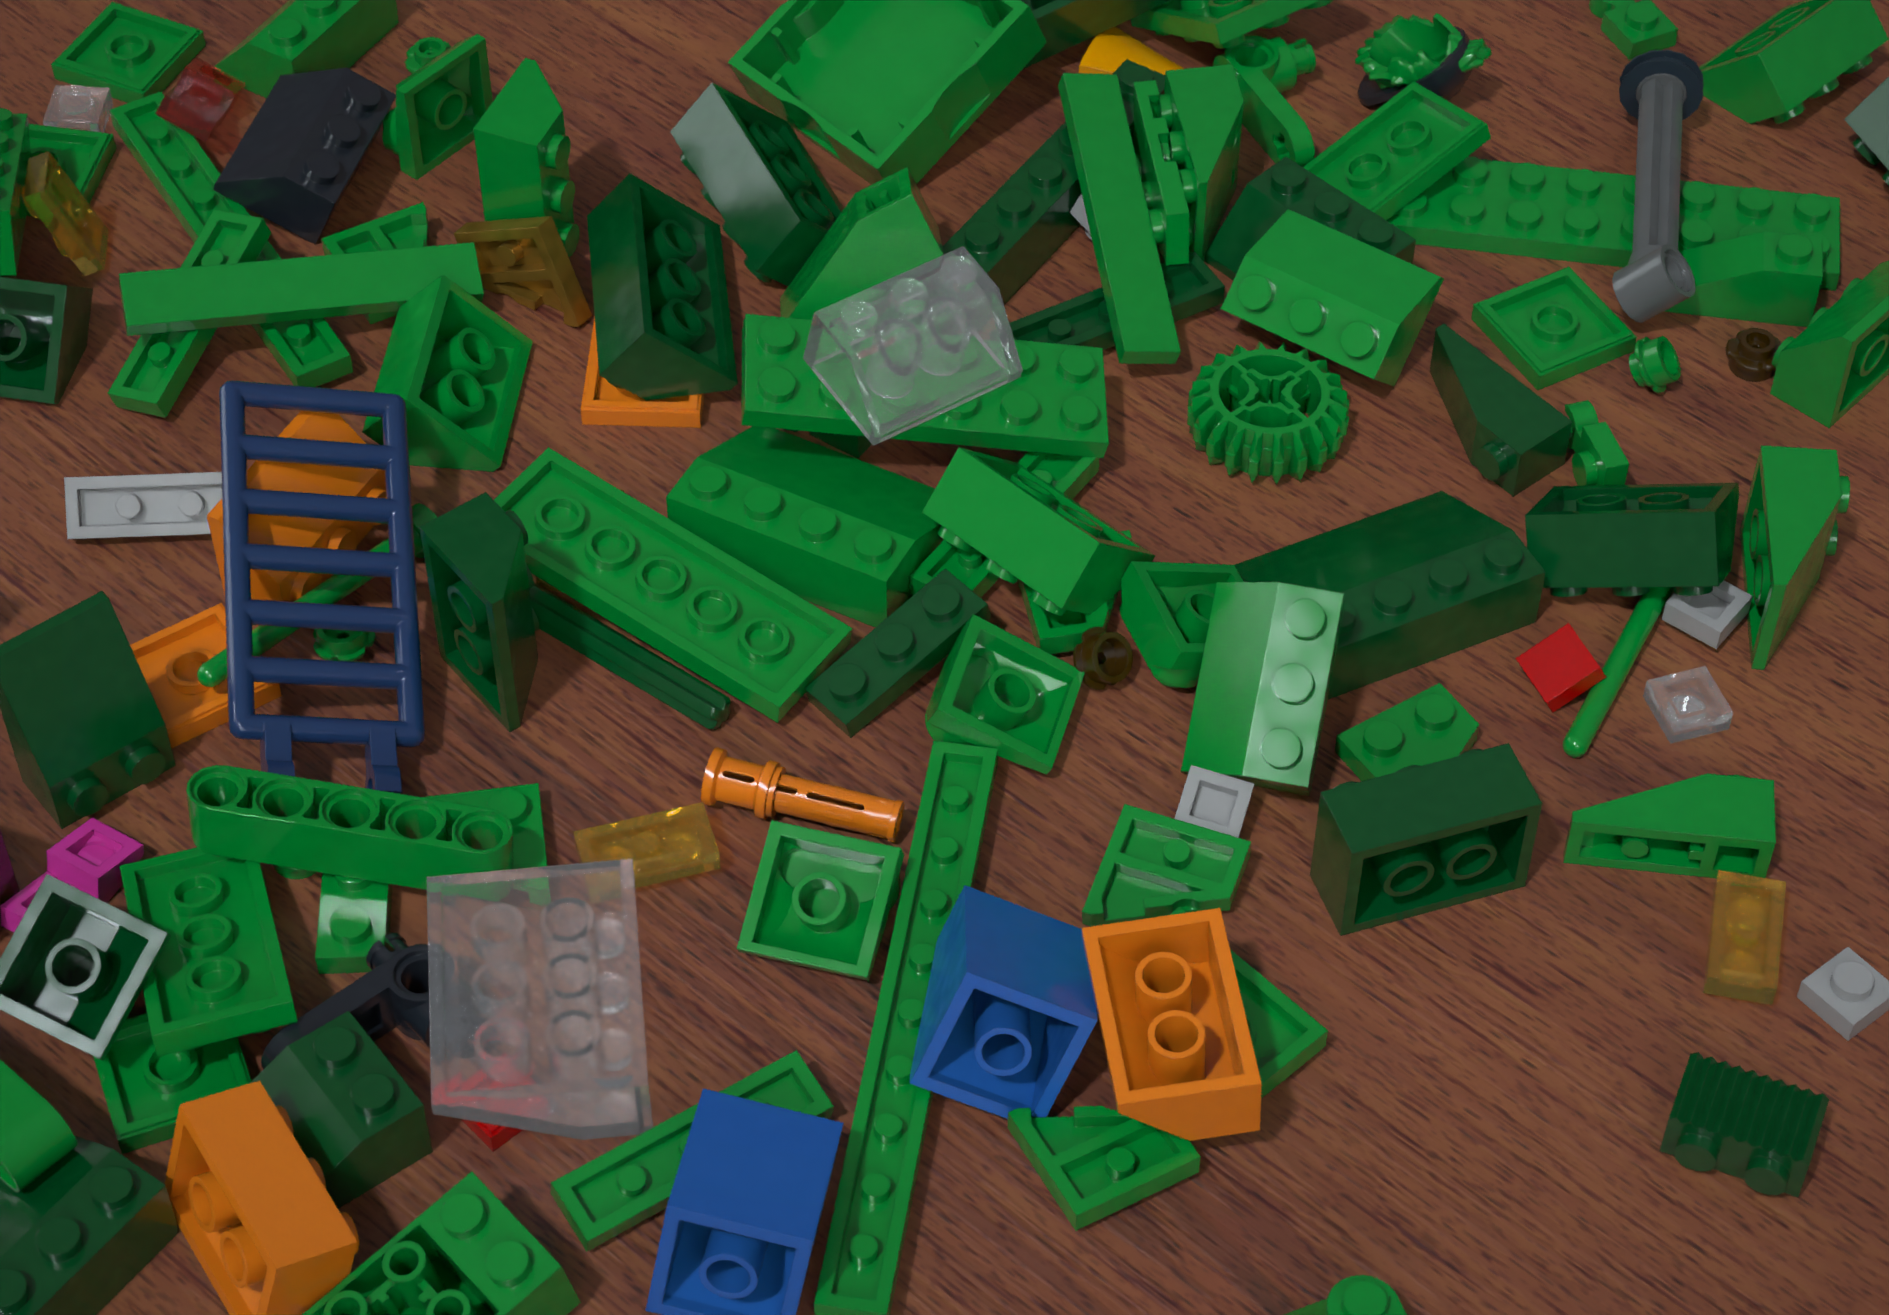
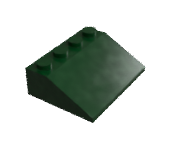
M1443 491L1234 565L1244 582H1281L1344 593L1345 609L1328 700L1536 623L1546 571L1512 529Z
M75 1136L78 1143L76 1148L21 1191H14L0 1179V1315H97L180 1232L166 1185L116 1150Z

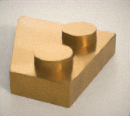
M552 216L467 222L453 233L458 244L474 242L484 289L496 294H506L516 303L532 310H536L542 304L564 312V324L571 327L581 326L592 316Z

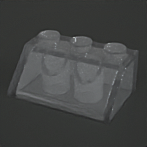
M964 246L814 312L803 356L804 361L873 446L1020 378L1023 371L1000 290Z

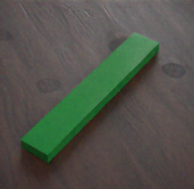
M1063 73L1058 89L1119 364H1175L1181 349L1117 74Z
M474 242L119 273V286L127 336L398 311L401 305L442 274L481 303L484 296Z

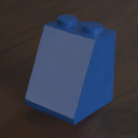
M964 885L936 942L910 1072V1084L1008 1119V1112L1016 1108H1031V1118L1046 1117L1098 1021L1097 1008L1082 939V929Z
M703 1088L667 1203L646 1311L660 1315H796L844 1123Z

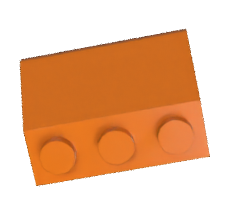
M300 411L277 436L366 444L339 414ZM256 460L247 470L248 489L386 498L385 470ZM221 499L207 514V519L225 595L223 506ZM248 514L249 543L356 550L357 545L373 526L381 524ZM250 569L251 599L294 602L331 577L332 574Z
M1215 908L1082 928V939L1118 1113L1188 1141L1260 1131L1262 1083L1221 909Z
M260 1080L180 1104L164 1184L169 1194L177 1224L229 1315H302L350 1275L354 1256L359 1250V1236L352 1218L348 1213L338 1210L326 1190V1182L321 1167L315 1159H307L294 1137L293 1126L287 1111L281 1105H274Z

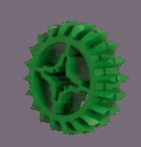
M1259 341L1255 350L1248 351L1236 344L1231 356L1216 353L1213 363L1201 366L1196 381H1193L1192 389L1189 390L1187 424L1189 425V433L1193 434L1196 450L1206 452L1209 465L1225 463L1228 476H1232L1240 471L1246 472L1251 483L1258 476H1270L1277 485L1282 475L1289 474L1300 481L1306 469L1320 472L1326 459H1335L1336 453L1340 449L1341 443H1343L1344 436L1348 432V391L1343 390L1340 374L1329 373L1326 360L1310 361L1307 349L1294 354L1287 351L1285 343L1278 349H1266L1261 341ZM1230 407L1234 411L1230 412L1227 408Z

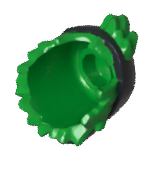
M1438 13L1433 16V22L1414 14L1409 19L1397 15L1392 21L1386 22L1381 29L1374 30V37L1367 38L1365 40V47L1357 50L1358 57L1355 60V64L1362 66L1366 73L1358 89L1360 103L1365 106H1371L1388 101L1413 81L1448 101L1461 91L1472 70L1483 66L1484 60L1492 55V51L1486 46L1484 39L1470 40L1463 29L1453 26Z

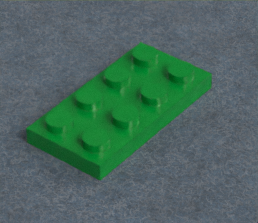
M196 847L120 865L128 913L171 935L143 987L151 1035L157 1057L182 1050H193L206 1044L251 1033H261L275 1027L298 1022L260 862L212 855Z

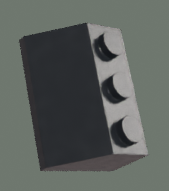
M349 68L280 75L212 190L316 244L376 139L384 119L396 98V94Z

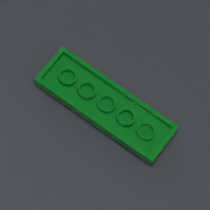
M745 314L742 327L741 425L1104 458L1109 445L1103 348Z
M549 447L494 499L504 511L512 510L522 521L528 534V544L524 545L526 564L533 575L777 723L806 693L805 687L829 668L851 643L853 628Z

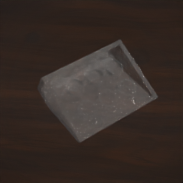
M633 858L427 877L431 1106L433 1114L581 1140L640 1135L653 1128L639 909Z

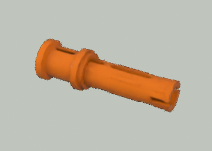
M718 747L714 748L709 757L701 788V803L714 806L717 801L752 809L754 810L755 817L762 819L773 818L778 812L832 827L844 828L888 839L887 841L895 842L898 837L905 803L901 800L894 801L840 786L786 774V768L776 761L769 760L764 766L728 757L726 749Z

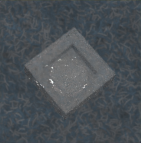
M55 85L43 119V125L104 133L110 116L109 110L113 107L110 88Z
M1706 666L1649 679L1646 682L1643 698L1670 744L1730 728L1734 712Z

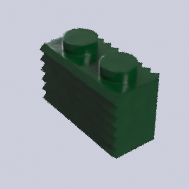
M1699 1052L1691 1053L1668 1118L1659 1151L1673 1155L1681 1165L1694 1171L1705 1172L1715 1169L1744 1179L1750 1188L1762 1194L1779 1195L1786 1193L1799 1197L1829 1098L1824 1093L1815 1095L1811 1089L1801 1090L1796 1084L1787 1086L1782 1079L1773 1081L1769 1075L1759 1076L1754 1070L1745 1072L1741 1066L1731 1067L1727 1061L1718 1063L1713 1057L1704 1058Z

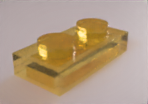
M49 151L29 158L26 181L22 187V197L28 212L34 218H40L53 235L59 252L65 257H70L84 276L104 270L109 234L108 228Z
M703 802L573 831L575 848L590 899L720 869L719 850Z
M1718 870L1713 891L1703 993L1769 1005L1773 1004L1778 984L1786 881Z

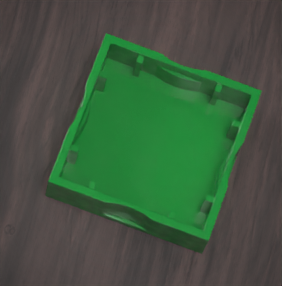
M788 0L779 6L728 61V64L750 98L774 115L787 121L793 129L871 185L908 167L917 184L1044 47L1047 41L1029 5L1021 0Z

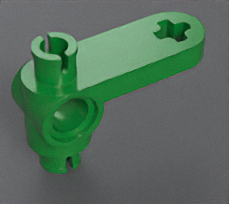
M1245 35L1246 40L1244 42L1225 48L1224 54L1216 56L1213 66L1233 65L1244 99L1242 125L1276 164L1287 157L1304 167L1315 158L1313 139L1304 120L1281 93L1295 87L1298 75L1314 72L1316 58L1313 48L1310 44H1307L1305 38L1287 44L1280 37L1267 39L1257 35Z

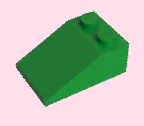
M1765 445L1760 447L1740 527L1745 592L1753 596L1749 613L1747 614L1751 669L1764 670L1818 582L1825 556H1834L1838 541L1836 515L1837 513L1845 514L1847 512L1850 498V480L1848 476H1840L1837 450Z

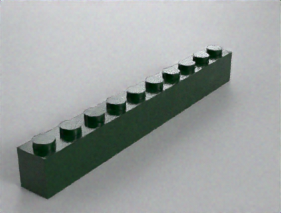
M1126 59L1113 74H1117L1134 146V82L1156 80L1159 94L1161 95L1164 94L1165 75ZM1066 121L942 246L944 257L936 260L937 267L924 277L907 282L866 325L976 336L1081 225L1070 213L1082 193ZM809 431L810 436L857 459L877 439L876 437Z

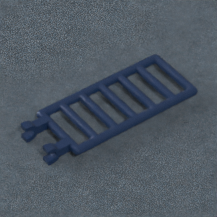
M227 381L220 387L219 399L228 719L230 733L238 739L260 740L261 771L294 777L295 767L292 761L291 742L365 745V788L401 794V774L397 766L396 747H417L425 738L405 400L400 395L389 393ZM245 406L382 417L384 445L246 435ZM247 460L385 470L386 498L248 489ZM248 514L388 524L389 553L249 543ZM250 569L391 578L392 608L251 599ZM252 625L394 633L395 664L253 656ZM254 682L397 690L398 721L255 714Z

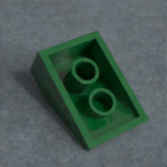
M103 591L0 644V709L21 778L61 829L85 816L96 813L104 805L142 784L155 780L160 774L176 766L165 722L110 599Z
M349 1011L288 1045L250 1082L253 1083L260 1080L274 1105H281L287 1111L296 1141L307 1159H315L321 1167L326 1182V1190L338 1209L433 1152L423 1103Z

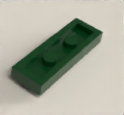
M945 568L807 685L805 691L809 702L847 736L852 738L950 653L963 626L973 614L988 621L991 618L988 604Z

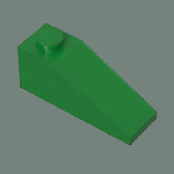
M1761 231L1679 251L1692 270L1696 289L1693 296L1664 312L1808 327L1813 317L1823 278V237L1807 236L1798 233Z
M1706 773L1572 811L1564 848L1563 863L1764 883L1776 844L1774 780L1749 778L1742 775Z

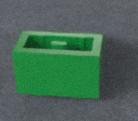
M1232 64L1167 70L1165 73L1164 94L1159 95L1158 118H1166L1169 130L1168 143L1171 161L1177 162L1189 209V253L1195 251L1203 261L1205 260V252L1217 233L1237 186L1244 99Z
M908 167L854 194L780 297L781 317L829 322L832 319L830 313L850 303L853 308L868 305L884 294V286L902 277L907 282L917 280L929 274L937 267L936 260L944 257L939 227Z
M471 1171L302 1315H567L581 1301L562 1266Z

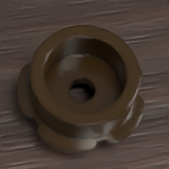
M1750 328L1738 332L1736 339H1730L1725 348L1726 355L1729 358L1728 365L1730 370L1738 378L1750 382H1761L1771 378L1776 370L1772 365V360L1781 345L1780 340L1769 331L1761 328Z
M1092 627L1086 630L1081 636L1082 643L1075 646L1073 653L1074 667L1080 672H1085L1082 680L1083 683L1091 689L1102 690L1105 689L1107 684L1115 685L1126 678L1133 663L1132 649L1127 639L1117 632H1105L1103 627Z

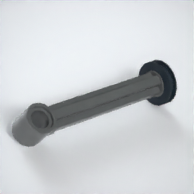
M1651 50L1638 55L1624 67L1620 76V102L1626 112L1638 120L1633 251L1628 265L1614 273L1612 282L1616 298L1622 309L1630 318L1640 323L1694 295L1696 289L1692 270L1686 259L1678 251L1682 120L1694 113L1703 99V73L1694 60L1683 53L1672 50Z

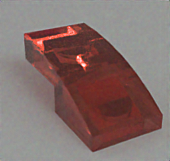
M196 57L185 67L177 85L164 96L156 115L206 142L225 119L246 84Z

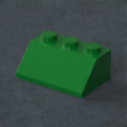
M288 0L213 67L214 76L267 98L280 75L350 68L399 23L396 0Z
M1804 0L1784 7L1701 65L1699 68L1703 73V96L1749 124L1771 117L1775 124H1779L1802 113L1806 109L1803 101L1807 98L1815 99L1838 87L1840 83L1837 77L1839 75L1853 73L1873 61L1870 53L1887 42L1889 38L1870 0Z
M525 58L473 128L485 221L552 216L567 255L571 257L577 248L580 235L579 226L574 223L573 201L575 197V183L570 180L568 165L571 141L565 135L563 109L536 60Z
M1287 209L1245 254L1221 309L1371 379L1395 386L1444 278Z
M1889 261L1881 262L1863 279L1858 277L1853 279L1844 290L1841 298L1829 309L1827 307L1820 308L1811 319L1808 327L1796 338L1790 336L1781 343L1772 360V365L1776 368L1770 391L1771 395L1830 428L1889 375Z
M443 274L399 307L374 392L397 394L405 400L410 466L494 472L501 467L533 341ZM367 416L362 433L379 445H384L382 417Z
M958 447L922 511L941 525L938 531V535L964 551L970 552L973 547L987 557L983 564L987 570L1010 583L1016 584L1018 579L1034 589L1030 595V599L1033 602L1059 616H1063L1066 610L1086 614L1093 613L1121 590V578L1131 561L1152 562L1155 558L1153 553L1019 463Z
M1217 582L1181 773L1188 774L1191 765L1254 783L1256 787L1310 796L1344 615V593L1281 582Z

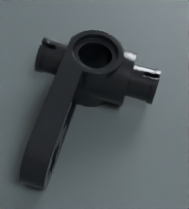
M390 933L385 936V940L394 951H389L378 940L371 947L366 957V963L371 971L298 1018V1022L291 1023L280 1030L266 1046L261 1058V1066L264 1069L288 1045L347 1011L353 1015L373 1042L397 1027L404 1035L423 1041L430 1049L441 1050L448 1047L452 1051L453 1056L460 1062L474 1059L473 1053L465 1046L466 1042L478 1054H481L489 1045L493 1031L485 1022L479 1019L482 1010L481 1000L457 976L455 962L447 951L429 944H416L409 947L406 940L400 934Z

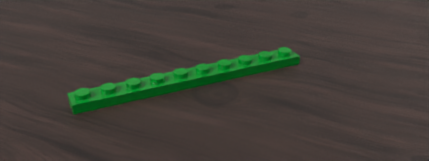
M933 740L815 1296L814 1315H890L934 1093L910 1084V1072L937 939L964 885L974 888L998 765L997 748Z

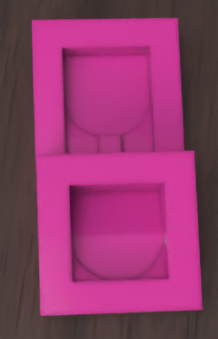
M90 818L47 850V871L0 905L1 926L15 932L46 874L108 903L123 884L120 865L140 861L144 855V845L97 819Z

